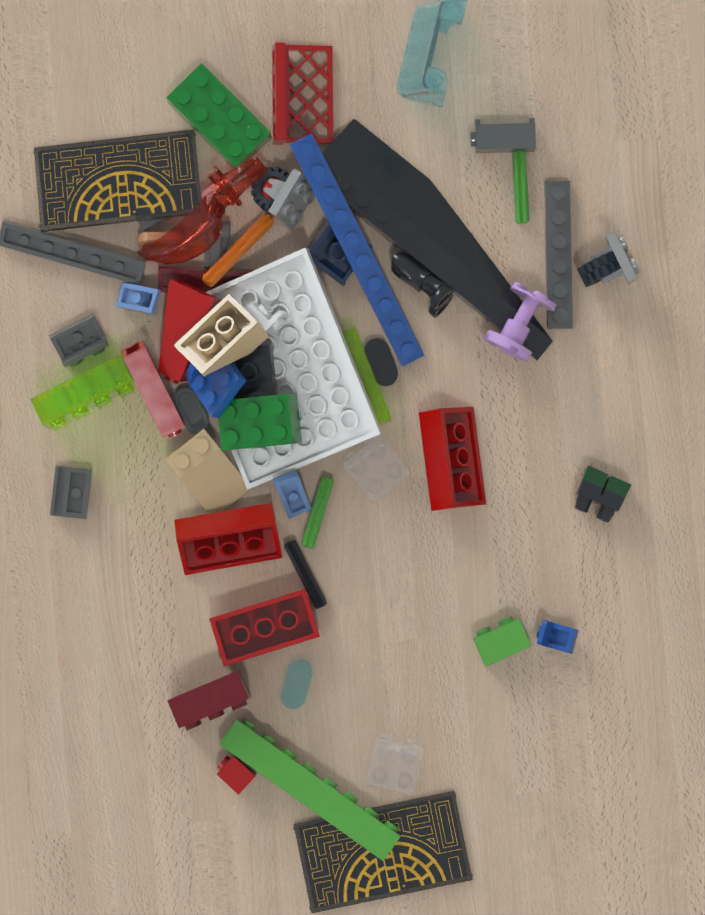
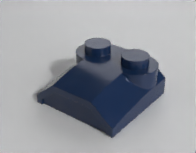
M327 221L307 248L310 251L315 266L344 286L353 270Z

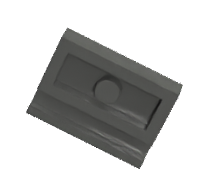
M55 466L51 516L87 519L92 470Z

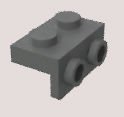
M94 313L49 335L64 367L69 365L71 367L76 366L83 361V358L91 354L93 356L98 355L109 345Z

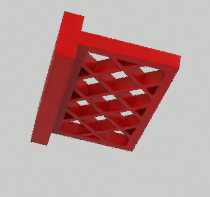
M275 42L273 45V145L291 144L310 133L313 134L317 144H331L333 141V46L285 45L283 42ZM289 51H298L305 59L295 67L289 60ZM316 52H327V62L320 68L311 57ZM307 61L317 70L309 80L298 70ZM326 66H327V74L323 71V69H324ZM294 73L305 82L297 92L289 85V78ZM319 73L327 80V87L322 92L311 83ZM307 85L318 95L309 104L299 95ZM289 91L293 94V96L290 99ZM295 97L305 106L297 116L289 109V103ZM319 98L327 104V111L322 116L311 107ZM306 110H309L318 119L310 128L299 119ZM289 115L293 118V120L290 123ZM295 121L306 131L300 138L290 137L289 127ZM321 122L327 128V138H318L311 130Z

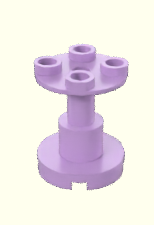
M514 282L510 289L524 298L514 319L508 318L500 334L488 330L484 340L494 347L497 344V347L502 349L503 352L528 362L532 352L522 346L530 332L527 325L537 306L549 311H555L556 304L548 300L546 295L535 290L532 293L524 285Z

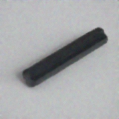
M291 540L285 543L284 548L316 609L322 608L327 604V601L297 542Z

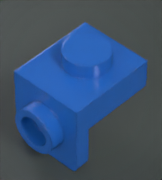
M543 620L542 625L537 630V644L572 654L579 630Z

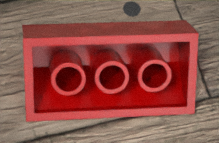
M474 407L439 408L419 412L431 511L487 505Z
M272 502L174 520L176 541L185 575L282 558Z

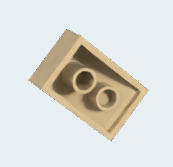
M228 294L174 346L203 376H206L251 354L269 335Z
M205 429L165 459L208 514L226 510L249 491L245 486L242 475Z

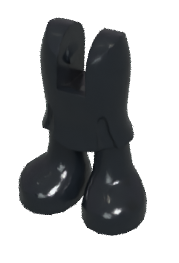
M397 252L394 254L391 271L417 292L423 291L430 298L428 311L434 318L438 317L453 299L455 290L447 283L433 277L432 272L423 269L406 253Z

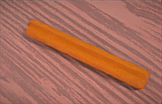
M264 213L203 275V282L207 286L213 287L273 226V217L268 213Z

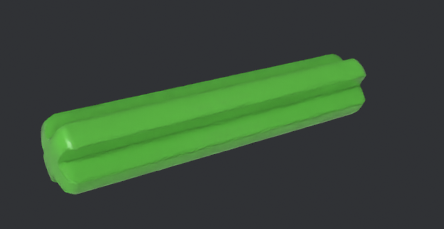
M515 151L513 152L516 223L526 224L529 222L526 152Z
M321 477L302 540V546L311 549L315 547L334 483L332 478Z

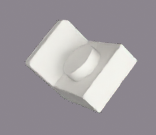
M251 303L245 309L266 332H272L273 330L276 332L281 329L286 323L284 319L288 316L286 311L279 310L271 318L272 312L262 303L260 305Z

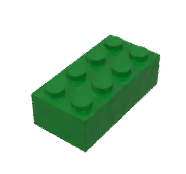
M202 63L166 97L168 104L236 172L272 139L271 132Z

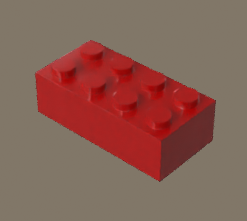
M305 589L209 618L223 666L320 637Z

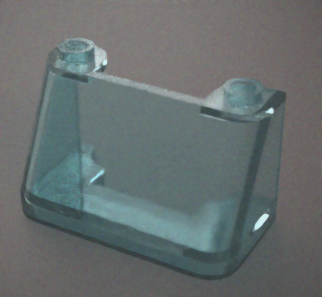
M433 0L424 2L416 7L397 83V90L401 97L443 107L447 77L442 70L431 67L438 33L447 34L449 28L453 25H462L467 0Z

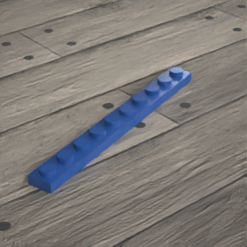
M310 133L289 144L401 366L403 367L424 356L313 134Z

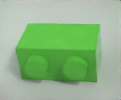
M511 616L499 621L500 627L491 630L488 626L476 632L477 637L473 638V641L484 666L491 665L531 647L520 619L513 620Z

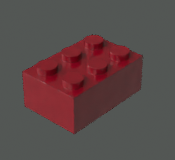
M239 669L171 698L167 702L178 728L185 726L187 731L202 724L200 719L208 716L211 721L225 714L224 709L231 707L234 711L248 704L247 699L251 695Z

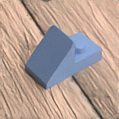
M123 282L116 306L153 317L161 290Z
M296 469L273 478L288 518L312 510Z

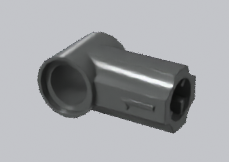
M205 220L204 242H206L204 267L211 268L227 252V243L230 242V221Z

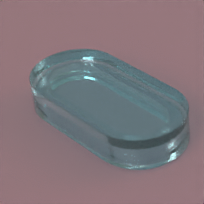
M295 660L288 667L281 692V700L286 707L291 709L301 707L307 696L313 670L311 665L305 660Z

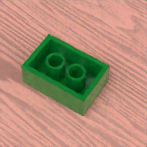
M297 393L232 399L218 418L222 451L302 443Z

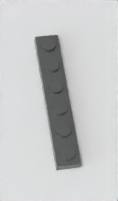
M545 181L547 299L556 304L555 311L547 310V330L573 329L570 181Z
M8 220L2 222L0 231V246L136 285L142 283L146 259Z

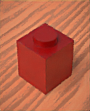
M235 755L231 759L226 756L217 766L220 771L216 775L238 795L256 777V774Z

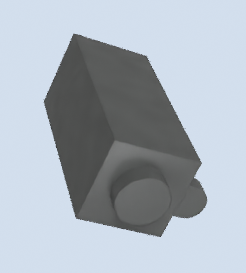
M529 118V123L480 124V119H475V132H470L471 147H475V154L512 153L515 151L534 152L536 149L535 119Z

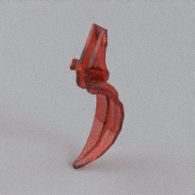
M257 156L224 174L216 165L213 166L214 172L211 174L207 172L205 174L211 183L201 191L202 199L200 203L176 226L150 245L139 249L137 254L143 259L162 264L183 263L197 258L209 250L219 239L223 225L222 217L226 212V207L229 205L233 206L234 204L242 206V201L239 199L241 194L260 180L269 170ZM244 174L247 175V177H245V178L239 180L238 182L234 183V182H235L238 178H240L242 175H244Z

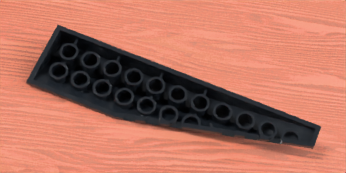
M353 119L322 152L350 210L401 252L409 255L423 269L432 272L433 277L450 285L455 290L454 294L499 331H502L508 318L514 319L523 302L521 298L510 289L511 285L433 182L357 120ZM532 315L527 325L530 332L522 346L532 352L531 356L538 360L553 341Z

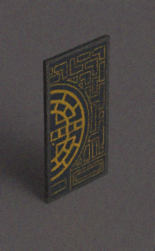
M195 130L35 147L33 154L35 157L40 218L39 228L41 232L203 214L204 208L201 198Z
M454 790L371 807V809L379 814L377 816L378 820L384 824L388 820L399 828L397 833L401 835L384 861L323 818L294 823L293 830L296 834L311 913L473 880Z

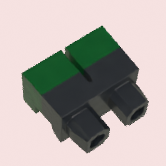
M588 465L584 470L580 485L576 491L578 496L574 508L587 513L591 503L594 502L600 505L595 518L608 523L614 513L620 510L632 484L613 476L608 477L609 474Z

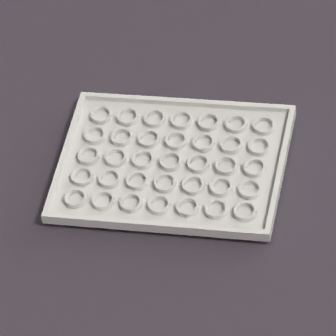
M303 248L206 292L222 300L230 294L244 309L251 303L259 305L262 303L272 312L271 318L279 310L288 313V316L284 319L286 321L284 326L276 332L274 330L266 332L269 337L260 345L272 344L277 394L274 395L297 393L302 443L232 450L247 490L383 434L308 248Z

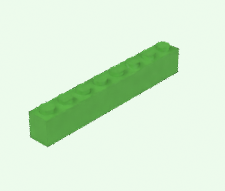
M245 718L242 722L236 719L219 743L222 747L382 861L385 860L401 837L397 833L399 830L397 826L388 820L385 824L378 820L377 816L379 814L368 806L363 809L357 805L358 799L347 791L343 795L336 790L338 785L328 777H325L323 780L315 775L317 770L307 762L303 765L295 760L296 754L286 747L283 751L274 745L277 742L266 733L262 736L254 731L256 726Z

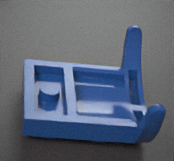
M234 362L206 376H203L190 363L186 373V379L190 388L198 396L211 417L219 418L246 382V379Z

